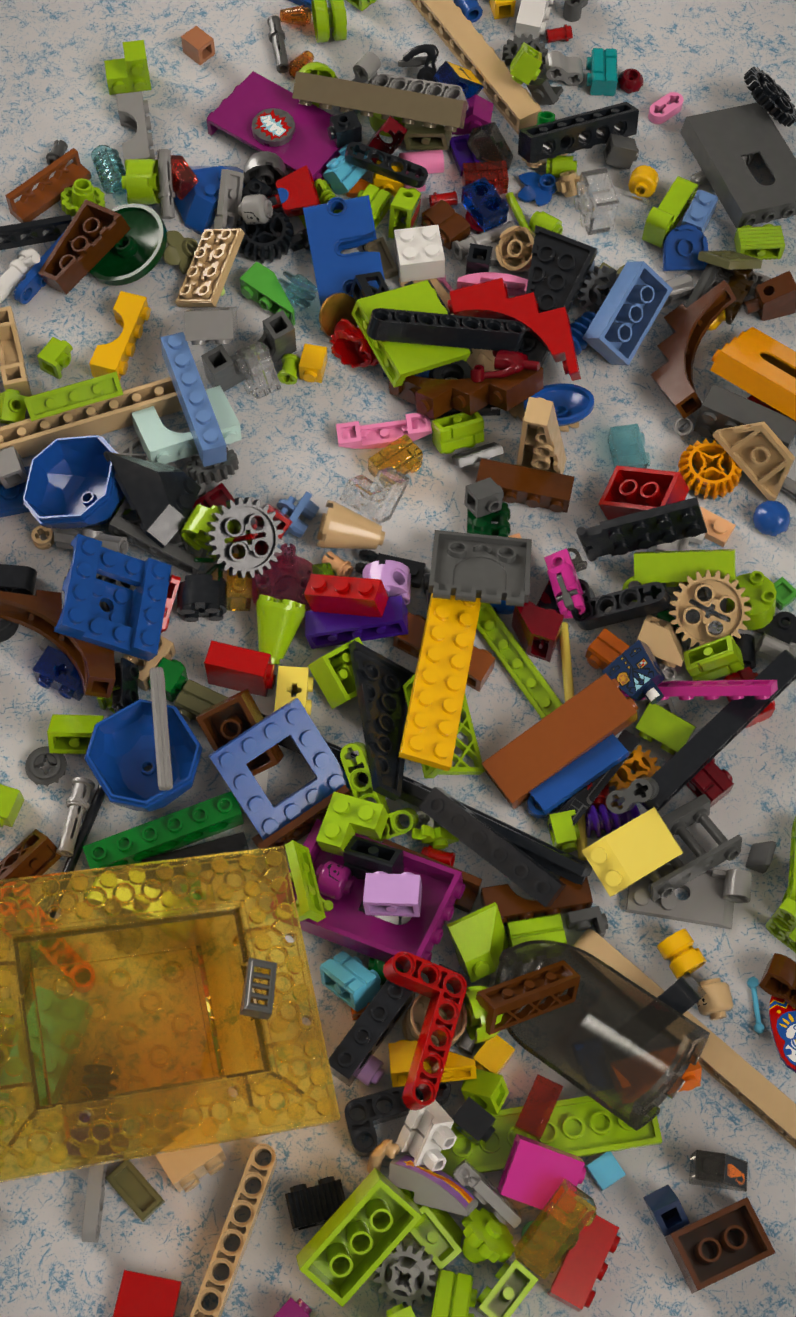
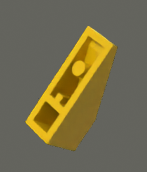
M398 1040L395 1043H388L393 1087L405 1086L418 1043L417 1040ZM449 1051L441 1082L477 1079L475 1060ZM423 1062L425 1071L431 1074L430 1065L427 1062Z

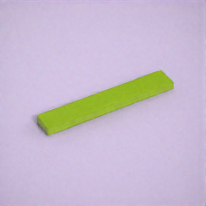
M481 603L477 630L543 719L563 703L491 604Z

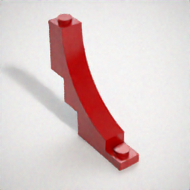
M503 278L449 291L451 300H447L450 314L518 321L525 325L527 332L535 336L545 346L555 362L562 361L565 375L569 374L572 381L581 379L569 316L565 307L540 313L534 292L509 298Z

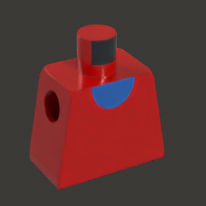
M307 165L277 180L278 194L267 197L271 201L273 209L283 207L287 217L304 215L303 207L320 204L313 176Z

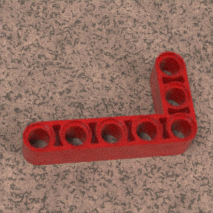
M401 951L385 962L383 966L384 976L394 984L430 998L402 1096L406 1107L417 1111L433 1103L437 1096L467 990V983L464 977L457 972L409 952ZM395 962L402 965L404 972L398 971ZM421 973L427 975L429 983L423 981ZM446 983L453 987L454 994L448 991ZM439 1009L446 1013V1020L441 1018ZM431 1035L438 1039L439 1047L433 1044ZM423 1062H427L430 1065L431 1074L425 1071ZM416 1089L423 1093V1101L416 1097Z

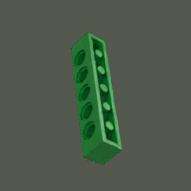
M230 791L83 846V850L93 877L96 879L97 875L108 876L142 863V859L174 851L244 824L239 804Z

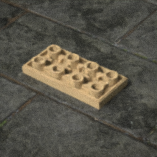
M241 228L204 229L175 303L178 307H216L245 234Z

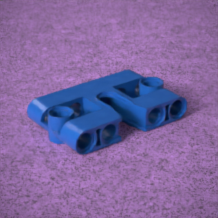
M369 195L345 200L340 197H334L328 203L303 207L321 306L332 294H348L355 275L381 272L384 278L380 252L340 253L343 250L357 248L377 239ZM335 210H342L340 213H333ZM376 280L368 281L370 286L379 288Z

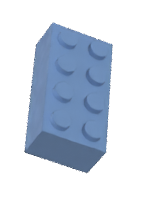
M644 261L627 262L582 339L611 365L629 366L673 289Z

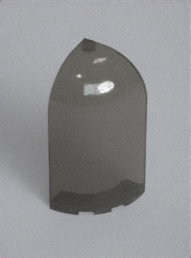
M534 940L503 950L499 957L495 985L562 960L581 976L575 1002L506 1028L513 1039L525 1050L634 1130H639L660 1113L658 1106L667 1096L673 1099L686 1082L682 1079V1076L690 1063L696 1065L710 1033L597 957L580 948L556 941ZM566 989L561 996L567 994L568 989ZM545 997V998L540 1002V1004H542V1003L546 1000L547 997ZM524 1005L517 1013L521 1012L526 1005Z

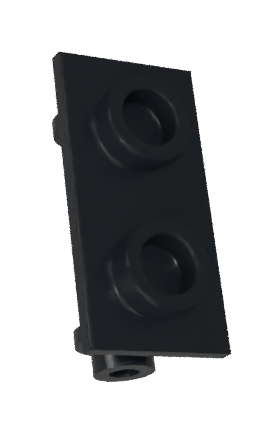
M123 657L121 662L115 663L116 680L114 687H120V689L112 691V708L115 713L139 700L138 665Z

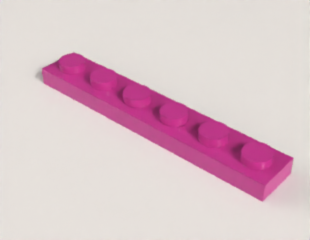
M777 680L662 681L657 686L664 694L661 700H667L669 697L676 696L679 697V700L694 699V696H703L704 700H715L719 696H729L730 700L745 698L744 696H754V699L763 700L769 699L778 690ZM623 690L621 691L625 697H630Z

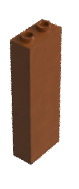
M605 673L481 763L486 774L513 809H516L528 800L530 791L610 735L614 734L616 736L638 720V706L631 697L626 699L621 692L622 689L619 688L620 683L615 678L611 680Z

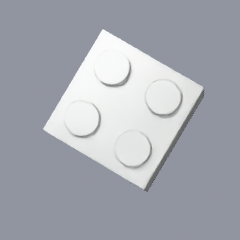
M439 225L394 230L395 253L400 282L445 277V257Z

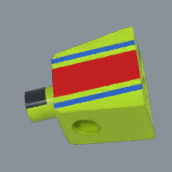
M399 188L390 205L388 238L394 239V230L414 228L416 226L421 202V193L417 189ZM406 217L404 220V222H406L405 224L401 222V218Z

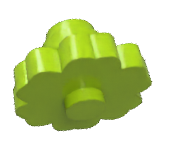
M84 178L77 179L72 188L66 187L61 193V209L66 215L75 216L85 199L105 207V196L98 187H93L89 180Z
M475 1208L467 1217L465 1216L461 1222L465 1227L463 1234L466 1237L462 1245V1252L470 1262L478 1264L480 1261L488 1259L492 1263H496L497 1260L505 1263L515 1251V1247L511 1243L514 1239L506 1225L498 1221L494 1213L484 1208L480 1210Z

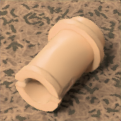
M332 551L326 553L329 557L323 556L321 563L337 573V576L349 577L352 574L353 567L351 562L342 560L333 554Z

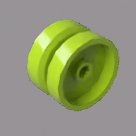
M311 0L316 42H328L330 39V28L335 41L346 40L347 16L344 0H328V7L326 0Z

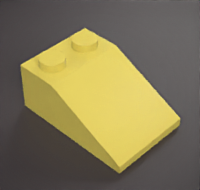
M655 807L582 850L610 897L620 893L684 853Z

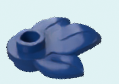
M536 172L519 175V180L524 184V187L518 193V199L524 202L535 201L538 206L546 205L551 201L552 194L557 191L555 183L557 180L553 175L543 174L541 176Z

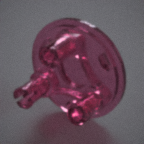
M285 543L280 548L282 550L281 556L276 557L278 561H269L271 569L265 570L263 568V575L255 573L254 578H252L250 591L253 603L256 606L257 599L262 594L276 599H288L305 604L306 611H309L311 608L304 596V592L310 575L313 574L312 567L314 565L296 555L295 545L290 544V547H288V543Z

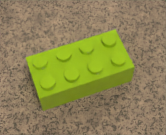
M374 1168L296 1255L299 1270L343 1307L423 1216L415 1202L380 1171Z

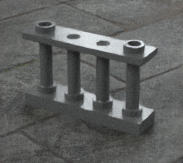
M705 794L661 817L672 835H679L697 858L684 865L676 857L669 862L675 871L664 877L657 870L647 875L653 882L650 884V898L653 902L659 898L668 897L678 887L724 861L735 859L741 852L742 837L737 835L728 840L708 817L710 815L711 801ZM694 823H701L719 846L706 853L687 830V827Z

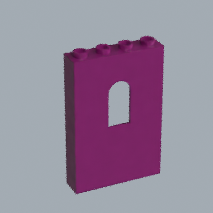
M318 819L303 844L309 848L315 872L320 864H325L328 861H334L341 865L345 863L343 856L322 851L316 842L323 822ZM355 834V836H357V837L364 838V839H367V840H370V841H374V842H377V843H380V844H384V843L378 842V841H376V840L367 838V837H365V836H362V835H359V834ZM403 851L404 872L420 875L422 882L420 917H412L405 924L396 925L372 915H365L364 912L359 911L363 902L365 880L357 879L354 876L351 879L355 880V884L350 895L345 894L340 900H334L320 894L325 901L330 900L333 902V909L328 912L324 911L326 918L319 922L309 918L300 922L293 919L290 905L297 900L294 883L290 882L287 878L291 872L290 869L269 908L274 920L374 959L386 962L398 952L405 951L431 962L433 946L440 943L444 932L442 928L446 921L449 922L455 908L453 905L457 898L460 899L462 897L465 884L463 883L462 872ZM395 962L397 968L404 970L400 963Z

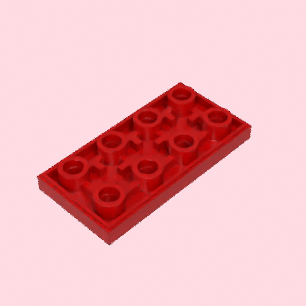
M124 1270L113 1317H174L182 1282Z

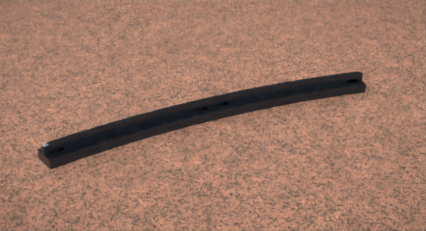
M261 713L264 719L268 717V715ZM290 736L277 743L282 747L301 754ZM326 741L344 770L340 757L342 748ZM351 753L352 758H356V756H358L355 753ZM363 764L354 766L355 769L364 767ZM361 772L358 779L368 784V776ZM403 775L401 797L399 799L420 807L432 791V788ZM460 802L544 868L580 885H583L586 876H590L593 868L589 863Z

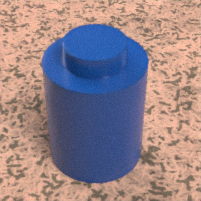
M454 0V4L460 7L463 15L472 23L479 20L482 16L483 10L477 0Z

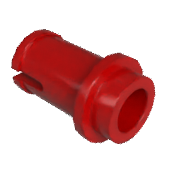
M567 24L560 28L546 29L547 43L561 40L567 42L573 38L572 28L567 26Z
M456 191L441 194L434 192L433 195H429L430 207L440 200H444L450 206L458 204Z
M433 845L423 847L421 854L449 866H454V852L434 849Z

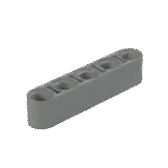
M388 74L377 75L371 82L372 85L467 101L461 86Z

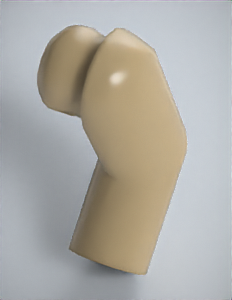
M385 1139L369 1154L368 1173L374 1168L381 1171L385 1156L394 1159L395 1155L399 1153V1145L393 1143L391 1139Z

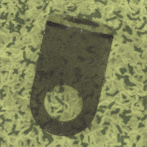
M568 548L569 552H574L576 555L575 559H572L576 572L586 569L587 561L582 560L576 549Z

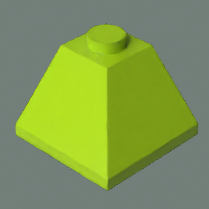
M494 902L446 924L459 965L469 977L471 983L496 972L509 947L498 905Z

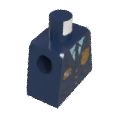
M639 639L602 670L611 680L615 678L620 683L619 688L637 701L646 697L653 705L664 697V694L657 686L664 681L665 676L649 646Z

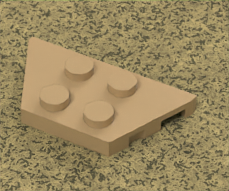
M765 422L716 430L712 436L769 501H775L795 460V456Z

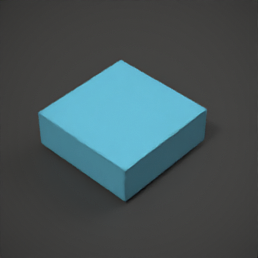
M611 1152L604 1153L586 1166L587 1171L601 1192L626 1175Z

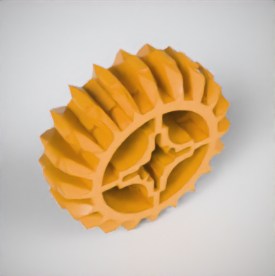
M705 438L702 443L697 440L694 445L689 444L686 451L682 452L678 462V472L681 473L689 491L694 490L695 496L699 493L703 494L704 500L708 495L715 500L718 495L723 498L727 493L731 494L734 487L738 486L739 478L742 476V469L724 448L717 444L716 439L712 443H709ZM692 463L696 466L695 469H697L699 473L695 472ZM721 465L725 467L727 474L724 472V469L721 467Z

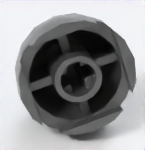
M269 151L256 152L248 158L244 165L243 182L246 186L254 177L270 186L272 194L277 193L276 181L287 175L286 165L281 157Z

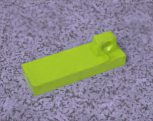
M292 840L285 844V849L297 895V900L290 905L293 919L300 922L309 918L319 922L326 918L310 851L308 847Z

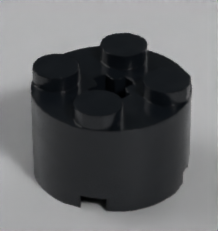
M210 574L185 576V581H180L177 591V612L183 615L184 621L196 622L199 620V617H208L211 621L223 620V615L227 612V581L221 577L220 581L213 580V575Z

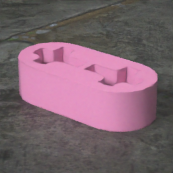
M670 92L650 106L648 113L650 122L662 124L679 113L684 101L683 96L677 92Z

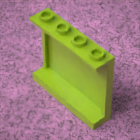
M428 280L358 299L351 313L394 388L402 386L405 378L460 360L467 361L471 354L469 348L378 341L367 335L370 316L373 309L376 308L448 314L447 309L440 302L435 289L431 287Z

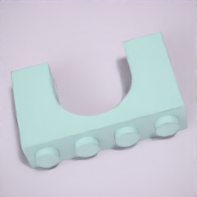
M221 386L206 389L226 445L242 440L240 423ZM154 406L131 413L134 430L149 461L168 464L198 454L191 432L178 433L167 429L162 424Z

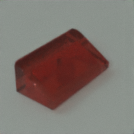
M171 155L173 191L179 199L183 200L197 184L198 178L183 156Z

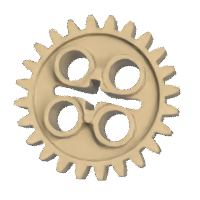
M706 570L705 577H702L697 571V579L693 580L690 576H687L689 584L679 583L682 591H673V594L678 599L670 601L669 604L675 606L676 609L670 610L669 614L676 615V618L670 621V623L679 625L675 633H684L682 641L690 638V647H693L697 642L701 646L728 635L741 638L738 630H747V627L742 622L751 620L749 616L745 615V612L752 610V608L744 605L750 598L749 596H741L745 591L744 587L736 589L739 582L737 579L730 583V574H726L722 579L720 578L719 570H717L715 576H711L710 571ZM702 587L711 589V597L707 600H701L697 596L698 590ZM725 598H730L734 601L733 609L727 612L721 610L720 602ZM690 599L706 607L713 604L714 610L729 617L730 621L727 622L714 614H710L709 617L705 616V610L689 602ZM691 609H695L700 613V618L696 622H689L685 618L686 613ZM712 621L722 623V630L717 634H713L708 630V626Z

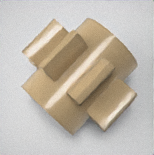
M575 170L561 173L560 179L555 182L557 192H562L564 197L578 195L580 193L579 189H582L581 186H584L582 175L578 176Z

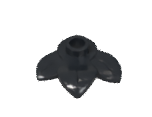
M780 612L773 616L772 621L768 625L755 631L762 633V636L765 633L788 644L790 642L796 643V616L790 612ZM788 620L790 624L785 626L781 621Z

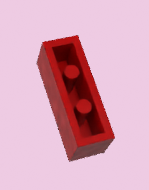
M321 574L310 575L304 592V596L314 612L382 618L389 598L380 579Z
M587 1211L550 1287L548 1295L578 1312L584 1306L589 1308L596 1294L592 1287L596 1279L602 1280L608 1268V1264L604 1262L608 1252H615L621 1237L617 1236L619 1227Z

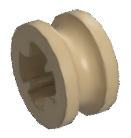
M39 525L31 533L33 543L38 549H49L55 542L51 528ZM45 534L47 539L42 541L40 535Z

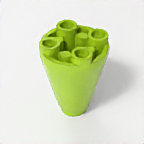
M260 594L256 603L258 651L271 654L272 664L279 665L280 659L284 658L305 616L306 605L288 599L281 600Z

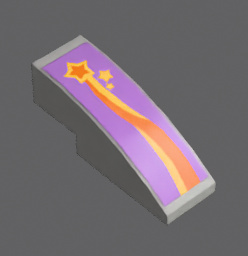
M402 1153L389 1164L388 1179L398 1188L413 1191L416 1204L466 1217L478 1206V1200L464 1186L442 1170L432 1172L425 1165L414 1166L415 1158Z

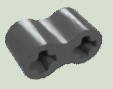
M565 0L563 18L569 22L578 21L581 18L582 8L588 4V0Z
M651 777L635 779L627 789L615 790L608 794L606 798L607 808L614 814L628 812L634 808L636 803L654 799L659 793L658 783ZM647 785L648 790L642 794L640 789ZM620 797H624L625 802H623L622 805H618L617 803Z

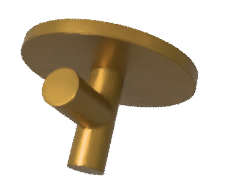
M335 293L329 296L320 309V330L331 337V335H334L335 325L341 319H347L357 327L358 324L351 314L356 303L355 299L345 293Z

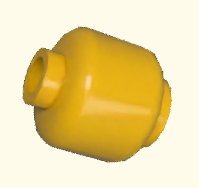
M647 165L635 168L628 183L631 194L640 199L651 197L659 181L656 170Z

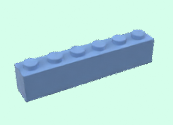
M180 332L160 337L162 356L203 467L227 461L224 437L184 333Z

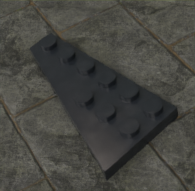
M535 225V239L532 247V261L529 269L526 294L534 292L540 313L565 307L568 313L598 253L597 248ZM526 331L518 352L526 354L528 360L540 362V367H542L549 351L535 336Z
M354 640L349 644L373 791L395 801L401 797L405 759L399 757L408 712L403 685L415 673Z

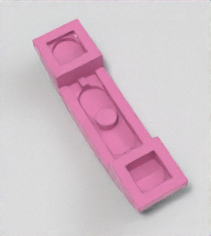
M497 272L473 273L458 277L457 289L503 278L508 295L520 296L526 294L528 279Z
M420 413L405 414V420L360 426L359 421L336 424L339 447L352 449H376L409 443L432 434L430 418Z

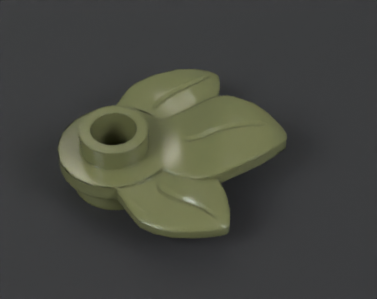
M168 231V246L163 253V260L172 266L179 265L182 274H187L198 243L192 238H184L178 231Z

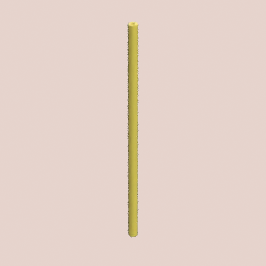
M563 622L559 639L564 698L566 702L574 696L568 623ZM584 813L577 822L580 832V838L577 839L578 858L583 861L587 859L582 850L588 847Z

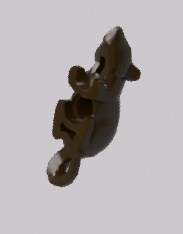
M734 269L733 276L729 277L728 285L734 293L736 300L724 309L725 320L728 325H731L743 305L745 297L748 296L754 281H748V279L753 274V269Z

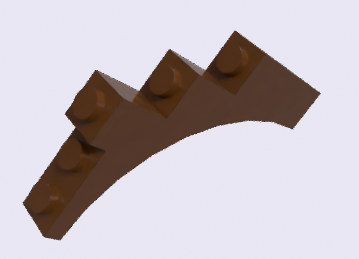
M725 280L687 308L681 304L664 317L673 334L657 345L667 363L650 375L683 419L694 413L702 405L693 383V363L701 339L721 312L736 300L734 293Z
M540 367L539 371L523 369L521 372L507 377L487 378L478 383L473 382L471 378L433 379L412 375L405 378L402 386L394 388L389 380V393L416 405L417 413L433 420L452 408L470 416L489 404L509 411L544 389L542 367Z
M36 590L35 595L0 591V618L20 624L39 633L62 650L76 667L83 683L85 695L111 698L116 680L114 650L54 632L62 612V593Z

